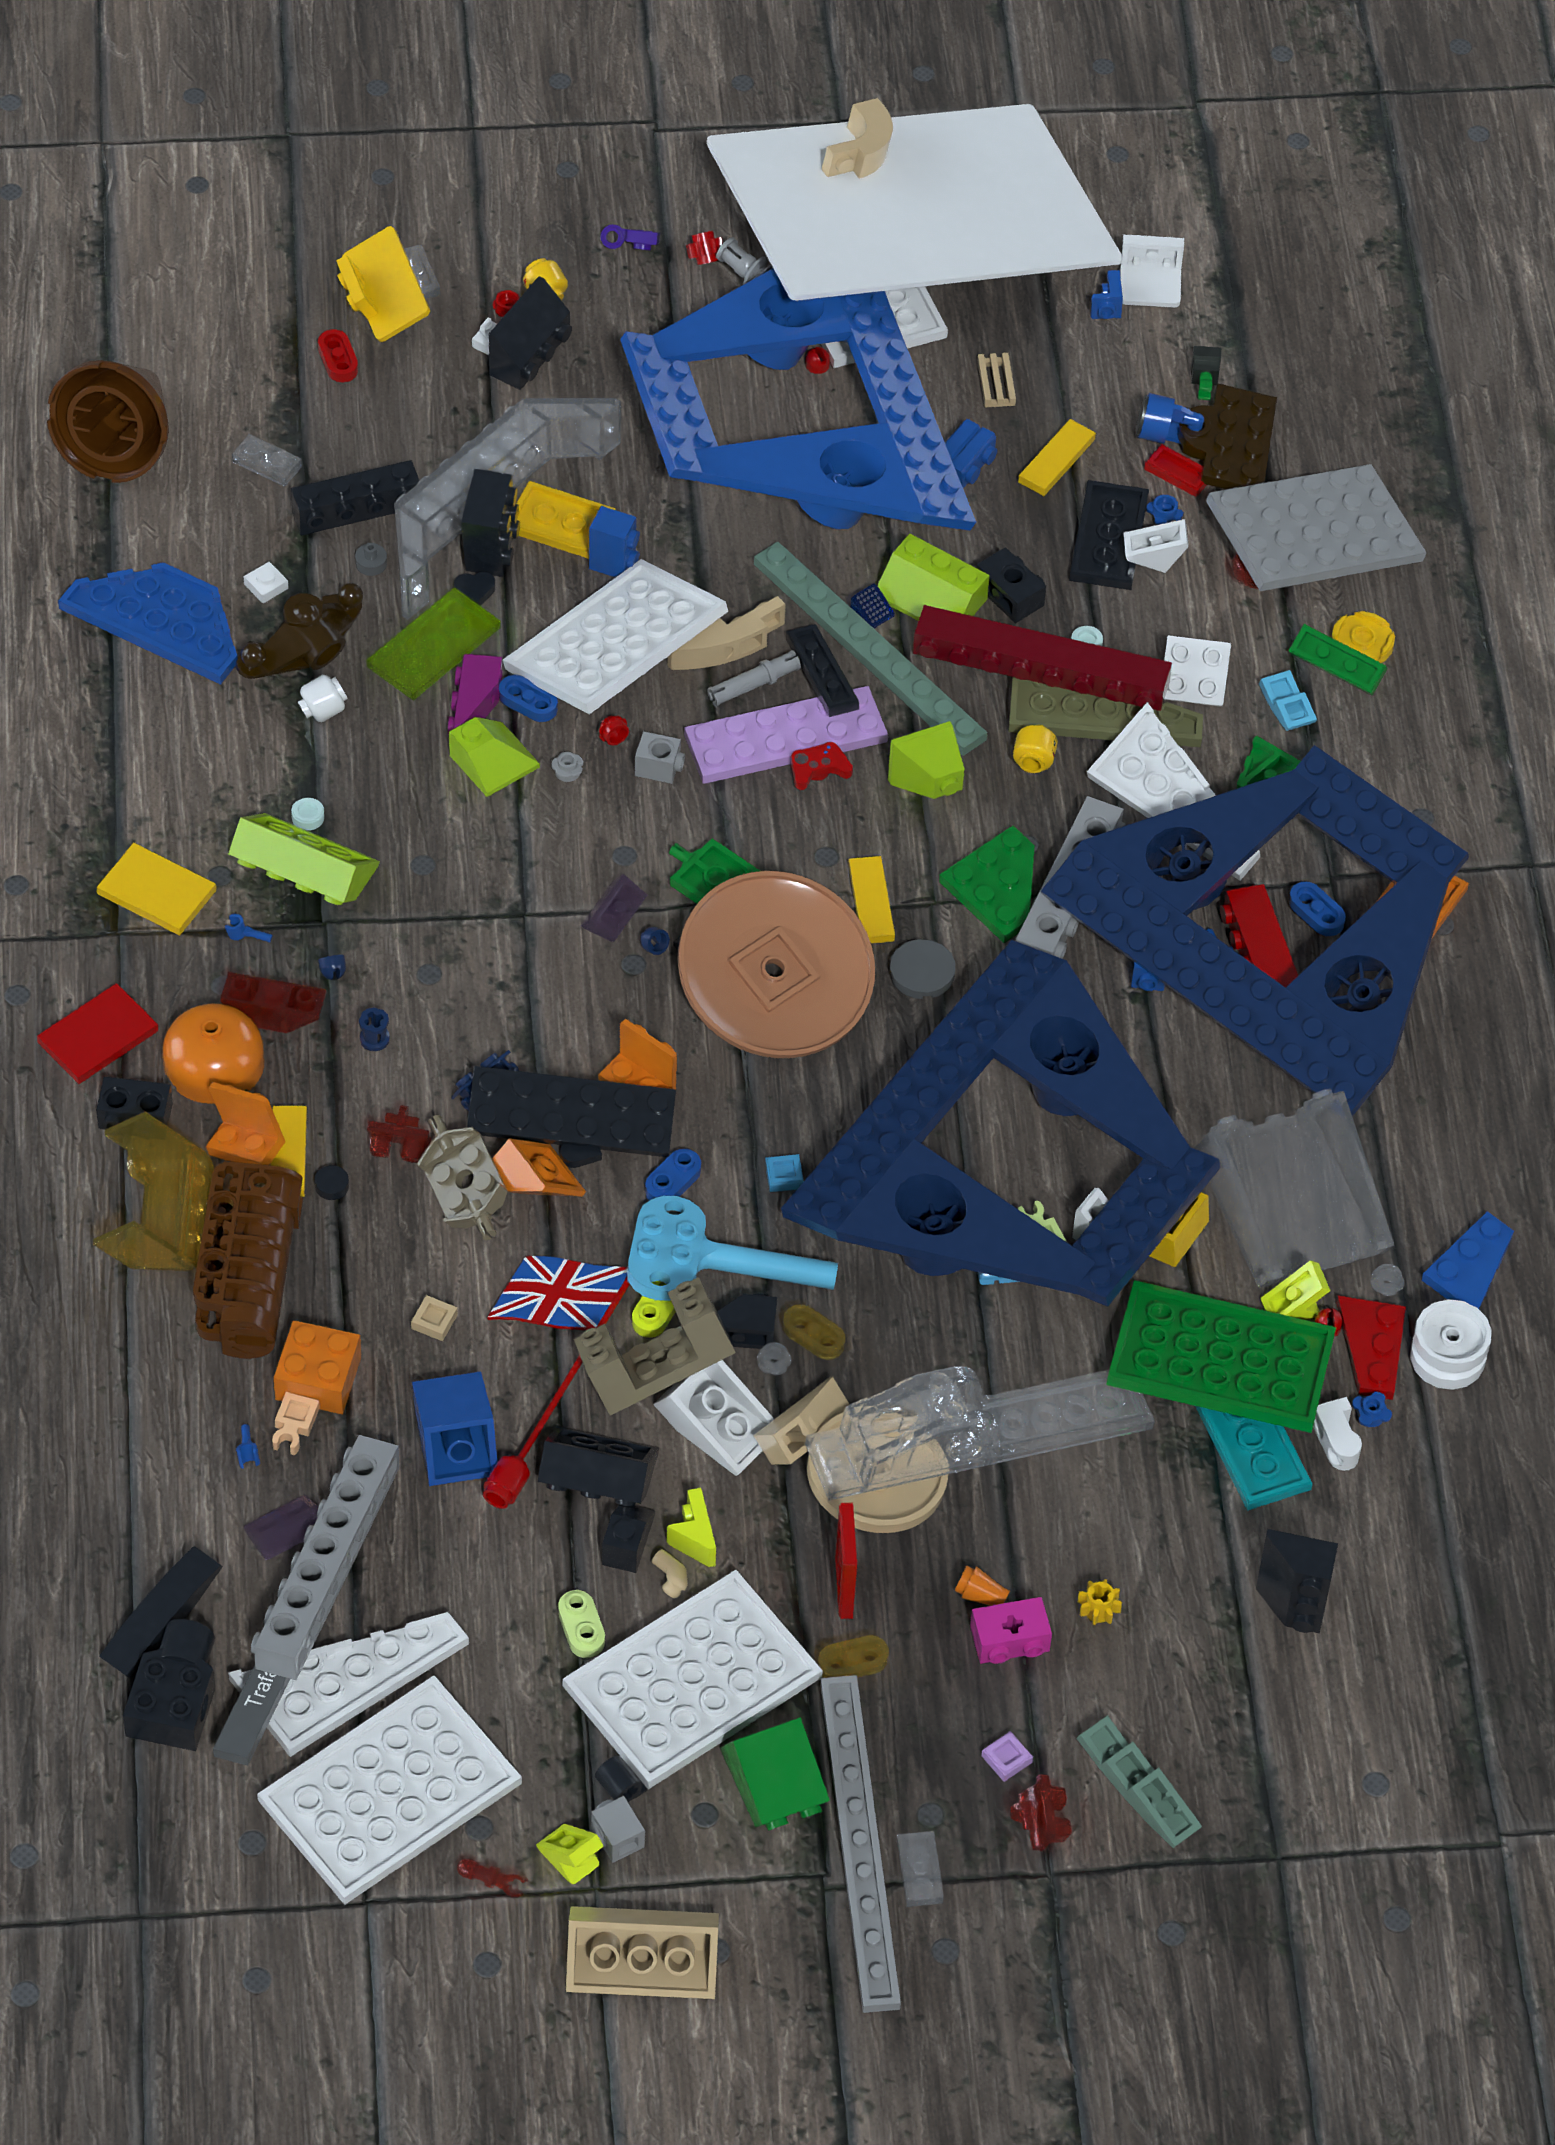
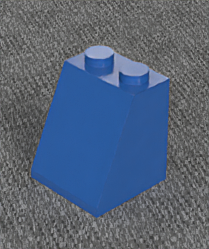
M474 1372L412 1382L415 1415L429 1486L489 1477L497 1464L494 1420L482 1373Z

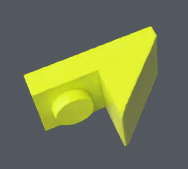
M1310 1260L1261 1297V1301L1266 1311L1308 1320L1316 1318V1315L1320 1312L1316 1302L1329 1293L1330 1288L1319 1263Z
M702 1489L687 1490V1504L682 1505L684 1522L667 1526V1543L707 1567L716 1566V1545Z
M563 1824L537 1843L536 1846L569 1883L576 1884L599 1866V1861L594 1853L601 1849L603 1844L597 1834Z

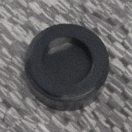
M325 1166L315 1175V1190L320 1197L326 1200L340 1199L349 1190V1176L339 1166Z

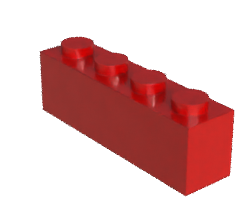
M1260 884L1226 891L1224 905L1220 906V914L1223 923L1228 924L1231 930L1230 942L1233 950H1238L1242 957L1286 988L1298 977V973L1265 885Z

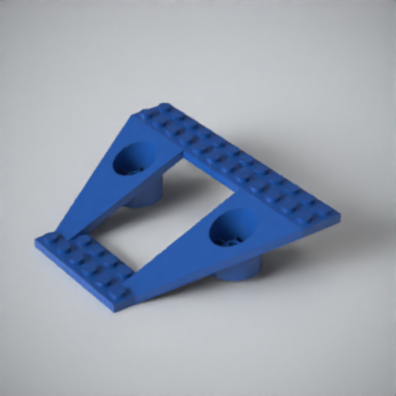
M773 268L654 335L625 331L620 339L669 477L797 500L801 508L811 518L824 526L834 529H849L855 526L864 513L969 531L976 524L975 517L885 291L795 301L789 298ZM847 340L878 419V424L718 446L687 362L748 354L752 359L766 367L776 370H788L796 366L809 345Z

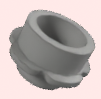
M562 752L558 755V758H554L552 761V769L555 770L556 777L564 782L576 780L583 770L581 767L583 766L582 758L571 752Z

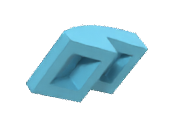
M1290 670L1260 680L1259 686L1265 699L1286 731L1317 721L1306 693H1300Z

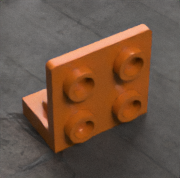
M624 1019L620 1023V1053L598 1074V1080L676 1089L677 1054L668 1043L658 1041L649 1035L641 1025L633 1024L629 1020Z
M212 1082L209 1086V1091L223 1123L205 1146L208 1154L230 1162L270 1165L286 1141L269 1100L260 1093H250L237 1089L232 1085Z

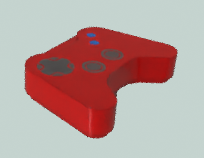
M834 742L796 750L791 755L795 787L799 790L806 789L810 780H823L830 773L844 779L850 778L853 774V765Z

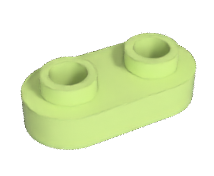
M572 1590L565 1593L559 1600L558 1614L570 1649L581 1658H593L599 1655L605 1646V1632L594 1601L588 1593L581 1590ZM578 1603L582 1606L580 1608H573L570 1605ZM584 1633H590L593 1636L590 1638H584L581 1635Z

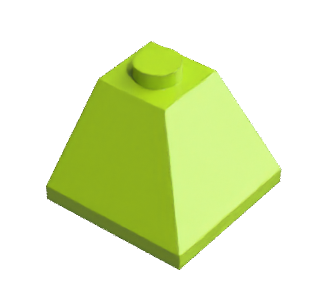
M474 717L449 731L450 757L486 797L540 768V763L503 722Z
M950 721L891 740L888 773L890 785L932 799L944 795L949 796L963 789L964 766L954 728Z

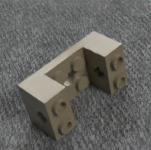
M699 1277L691 1281L682 1282L675 1289L668 1292L681 1326L668 1329L661 1336L645 1344L636 1345L623 1355H621L605 1324L597 1328L588 1329L581 1336L574 1339L586 1372L610 1416L736 1353Z

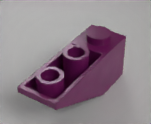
M464 654L462 667H456L455 685L459 686V692L453 691L451 710L456 711L455 717L449 716L448 736L449 731L474 717L485 719L499 703V684L503 678L502 657Z

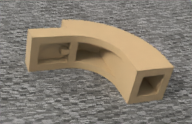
M878 98L852 105L847 128L856 139L827 146L821 169L827 177L853 171L860 179L874 173L884 163L893 132V122L888 110Z

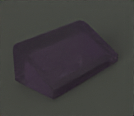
M622 874L609 885L581 926L602 938L614 942L648 895L625 874Z
M303 1495L245 1525L244 1530L261 1556L269 1560L304 1541L309 1525L314 1526L317 1520L318 1506L306 1495Z

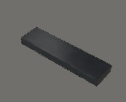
M814 624L787 631L786 641L791 650L796 653L795 657L798 656L801 668L828 716L832 717L859 710V700L817 625Z

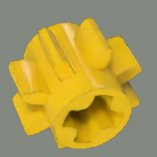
M1106 1579L1103 1582L1096 1583L1088 1581L1087 1592L1079 1591L1077 1602L1082 1604L1080 1616H1087L1093 1625L1105 1621L1111 1624L1113 1613H1121L1122 1602L1118 1600L1120 1589H1113Z

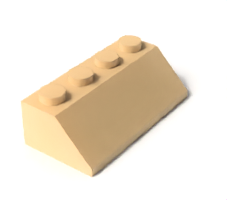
M571 1906L568 1929L566 1992L715 1999L719 1913Z

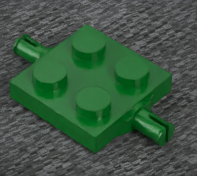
M713 838L702 848L691 853L678 843H675L669 851V855L683 863L681 868L670 877V886L696 904L719 884L739 875L760 872L759 869Z

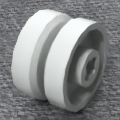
M1451 1299L1434 1302L1425 1308L1417 1319L1411 1345L1410 1360L1414 1371L1425 1382L1443 1389L1454 1390L1463 1388L1476 1381L1485 1368L1487 1353L1491 1343L1492 1330L1486 1316L1477 1307L1464 1301Z

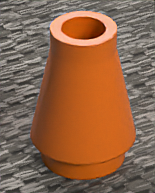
M966 1566L955 1588V1592L962 1594V1599L990 1606L1004 1604L1010 1590L1001 1586L977 1566L975 1569Z

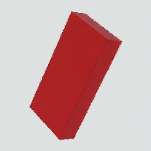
M1163 444L1145 462L1144 470L1195 497L1207 486L1201 481L1202 465Z

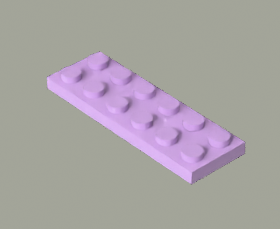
M869 686L853 689L859 700V710L832 717L828 716L819 698L816 697L684 727V736L702 783H710L791 764V755L794 751L815 747L827 742L836 743L842 752L886 743L888 741V733Z

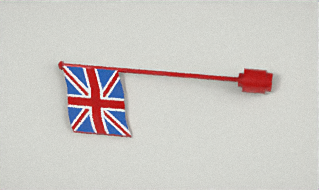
M547 1256L525 1257L487 1318L488 1320H517L569 1330H588L603 1324L606 1325L630 1285L627 1277L628 1267L598 1266ZM580 1354L519 1455L502 1456L484 1483L483 1497L492 1506L505 1509L508 1505L513 1504L528 1481L530 1471L524 1458L583 1362Z

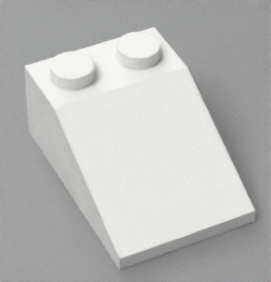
M723 1360L675 1383L653 1404L676 1431L735 1476L739 1475L763 1451L754 1435L774 1420L772 1415Z

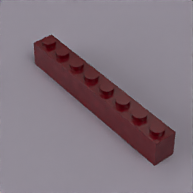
M927 605L923 606L914 633L913 654L921 655L925 658L943 660L960 666L964 665L990 673L1015 677L1020 680L1038 682L1050 687H1059L1076 691L1080 694L1106 698L1114 702L1119 701L1140 706L1141 708L1148 702L1153 710L1161 711L1170 683L1172 662Z

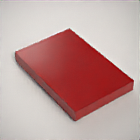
M116 983L37 1035V1042L80 1084L158 1032L159 1029L158 1024Z
M853 1502L841 1503L838 1511L835 1566L838 1615L840 1619H853L857 1553Z

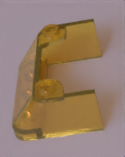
M143 1112L106 1129L105 1136L128 1151L127 1170L130 1176L145 1186L141 1225L135 1221L127 1223L94 1238L93 1245L131 1269L191 1271L196 1269L212 1173L214 1171L211 1158L204 1150L147 1112Z

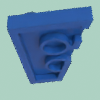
M1487 1211L1423 1273L1422 1281L1447 1300L1464 1301L1480 1310V1306L1489 1291L1495 1273L1499 1269L1512 1240L1514 1230Z

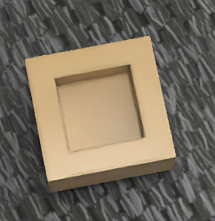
M426 1295L411 1321V1329L443 1341L458 1315V1307Z

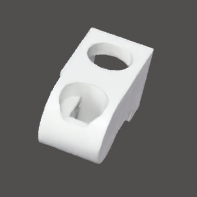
M1347 1397L1318 1405L1313 1425L1329 1462L1336 1469L1343 1471L1350 1470L1357 1465L1362 1447L1361 1438L1349 1426L1352 1408Z

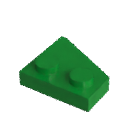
M1256 736L1252 742L1251 754L1245 760L1244 771L1238 779L1237 789L1292 771L1301 761L1261 737Z

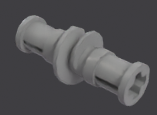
M734 237L727 239L720 246L716 254V258L720 262L725 261L734 269L736 274L744 278L743 285L773 269L772 265L766 267L767 257L762 256L757 260L738 246V241Z

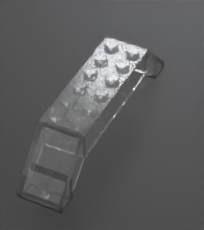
M523 398L516 405L507 408L504 414L494 423L488 424L472 441H467L451 458L445 459L429 476H424L407 494H402L394 503L402 616L408 620L429 603L428 560L462 533L461 520L474 468L512 474L513 487L516 488L550 459L595 457L601 460L621 443V402L616 398Z

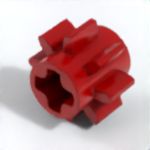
M713 231L691 235L693 243L686 245L689 259L696 258L697 265L719 261L716 258V254L723 244L722 237L715 238Z

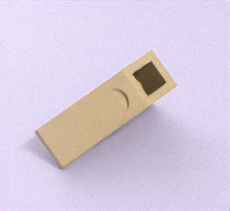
M829 1377L757 1432L754 1437L771 1465L792 1464L810 1450L813 1439L820 1428L834 1416L845 1412L850 1404L834 1378Z

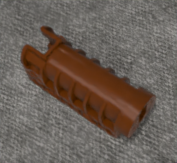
M223 1162L216 1166L212 1173L193 1295L194 1302L197 1305L196 1330L198 1335L205 1340L222 1342V1354L243 1359L259 1358L269 1354L275 1347L293 1229H299L304 1197H300L303 1177L288 1168L273 1165ZM226 1174H233V1178L230 1180V1191L224 1190L223 1178L226 1177ZM257 1183L265 1184L263 1187H256L255 1185ZM231 1204L233 1209L226 1213V1209ZM223 1231L224 1236L219 1241L216 1236ZM219 1261H221L223 1263V1267L217 1271L216 1266H218ZM214 1289V1294H212L210 1299L207 1296V1292ZM210 1311H216V1324L213 1329H208L206 1325L210 1320Z

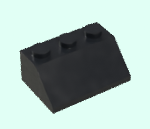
M539 276L489 333V375L519 390L528 381H532L536 377L539 368L545 361L549 362L556 348L562 342L565 343L572 332L570 311L544 278Z
M557 1426L545 1440L537 1482L546 1483L547 1488L555 1491H567V1488L581 1491L580 1494L587 1498L599 1499L601 1496L615 1498L617 1504L635 1506L636 1503L641 1504L647 1495L659 1447Z
M1267 1529L1256 1590L1284 1626L1294 1628L1302 1633L1314 1632L1320 1634L1338 1543Z

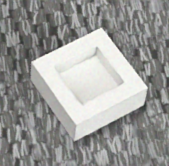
M270 562L244 576V585L262 603L289 589L288 580Z

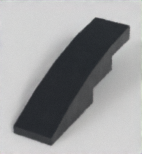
M193 1546L147 1594L123 1623L99 1657L131 1679L139 1667L143 1653L150 1652L151 1649L154 1651L158 1650L168 1622L188 1617L223 1566Z

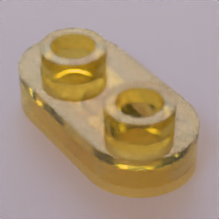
M794 1305L785 1312L783 1330L790 1339L821 1359H835L843 1353L845 1333L838 1325L806 1305ZM796 1325H804L805 1328L799 1329V1328H796L795 1326H796ZM830 1343L833 1346H824L822 1344Z
M873 1635L830 1644L821 1650L818 1666L823 1670V1678L857 1675L858 1678L875 1674L886 1667L889 1648L883 1639ZM871 1655L874 1656L876 1659L873 1661H868L865 1659V1657ZM839 1664L842 1667L839 1669L831 1668L830 1665Z

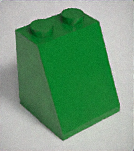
M801 1717L734 1740L720 1748L755 1828L766 1824L769 1831L789 1824L787 1816L799 1812L802 1819L822 1812L821 1804L830 1801Z

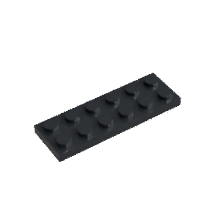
M474 1066L467 1128L473 1127L481 1136L510 1138L555 1145L567 1144L597 1147L600 1150L668 1157L676 1089Z

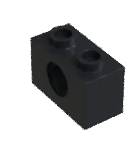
M1006 547L977 564V569L989 575L988 598L1015 624L1044 606L1045 582L1039 575L1031 572L1019 556L1012 554Z

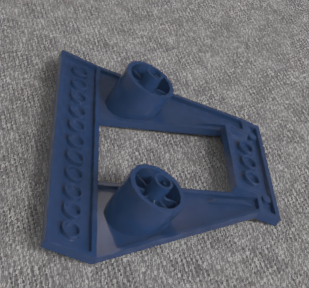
M1314 745L1292 771L1082 840L1043 887L1041 892L1069 915L1348 1119H1351L1393 1066L1448 884L1468 860L1469 854ZM1299 813L1301 818L1395 885L1285 988L1187 916L1193 910L1209 905L1220 896L1227 883V879ZM1186 843H1195L1200 845L1193 852L1191 850H1187ZM1182 846V850L1174 855L1169 852L1174 847ZM1207 848H1210L1213 851L1212 860L1201 861L1200 857ZM1164 856L1170 859L1168 867L1158 868ZM1170 874L1173 876L1171 881L1159 877ZM1364 971H1377L1379 973L1371 980L1365 978ZM1360 972V979L1355 980L1353 983L1346 980L1351 975ZM1388 976L1393 981V987L1380 990L1379 984ZM1341 984L1349 988L1347 995L1336 997ZM1388 997L1385 1003L1382 1004L1380 998ZM1350 1003L1352 1007L1347 1011L1337 1005Z
M1011 940L781 1207L783 1218L838 1241L900 1254L906 1265L920 1274L941 1276L949 1275L961 1269H967L1081 1295L1108 1307L1221 1167L1219 1158L1189 1146L1067 960ZM993 1058L1032 1084L1034 1096L1042 1108L1052 1114L1062 1116L1079 1115L1143 1158L1072 1246L921 1144Z

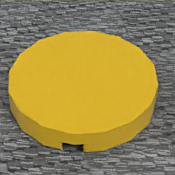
M1360 611L1348 617L1347 615L1341 617L1334 625L1332 638L1382 663L1392 654L1395 634L1390 629V624L1386 619L1375 613Z

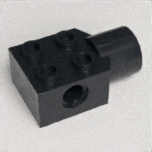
M187 1619L171 1620L166 1626L159 1650L143 1653L123 1714L126 1737L191 1751L197 1750L215 1692L214 1670L208 1664L215 1642V1635L208 1627Z

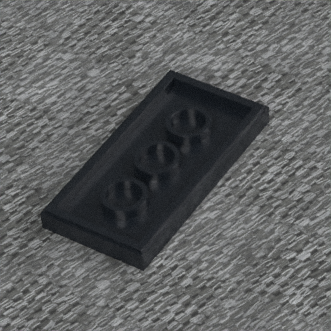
M1092 480L1087 481L1069 581L1132 590L1136 563L1126 559L1124 533L1143 528L1149 489Z

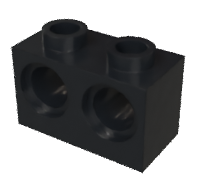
M104 1077L96 1109L98 1128L113 1133L130 1132L148 1137L154 1135L166 1137L173 1105L171 1084Z

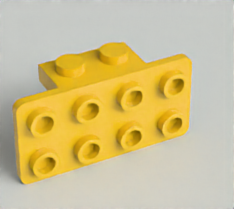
M392 226L386 227L345 252L340 259L336 260L341 273L337 274L342 286L349 290L350 293L346 296L350 306L355 312L360 310L364 314L379 342L388 340L429 315L430 308L397 231Z

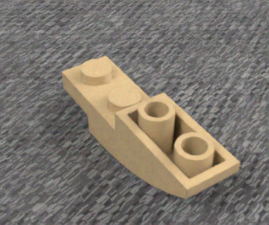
M777 596L768 602L760 603L754 610L745 615L734 618L729 624H726L721 618L717 619L713 624L670 654L667 666L671 670L706 668L738 660L767 647V634L785 623V603Z

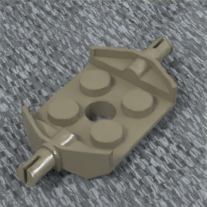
M435 1115L433 1116L434 1120L432 1118L428 1120L435 1137L417 1165L425 1171L446 1216L443 1221L452 1228H470L477 1225L482 1238L490 1240L492 1239L491 1236L495 1237L497 1234L490 1219L504 1205L508 1190L481 1134L473 1127L447 1130L442 1116ZM473 1174L472 1184L462 1189L463 1179L467 1175Z

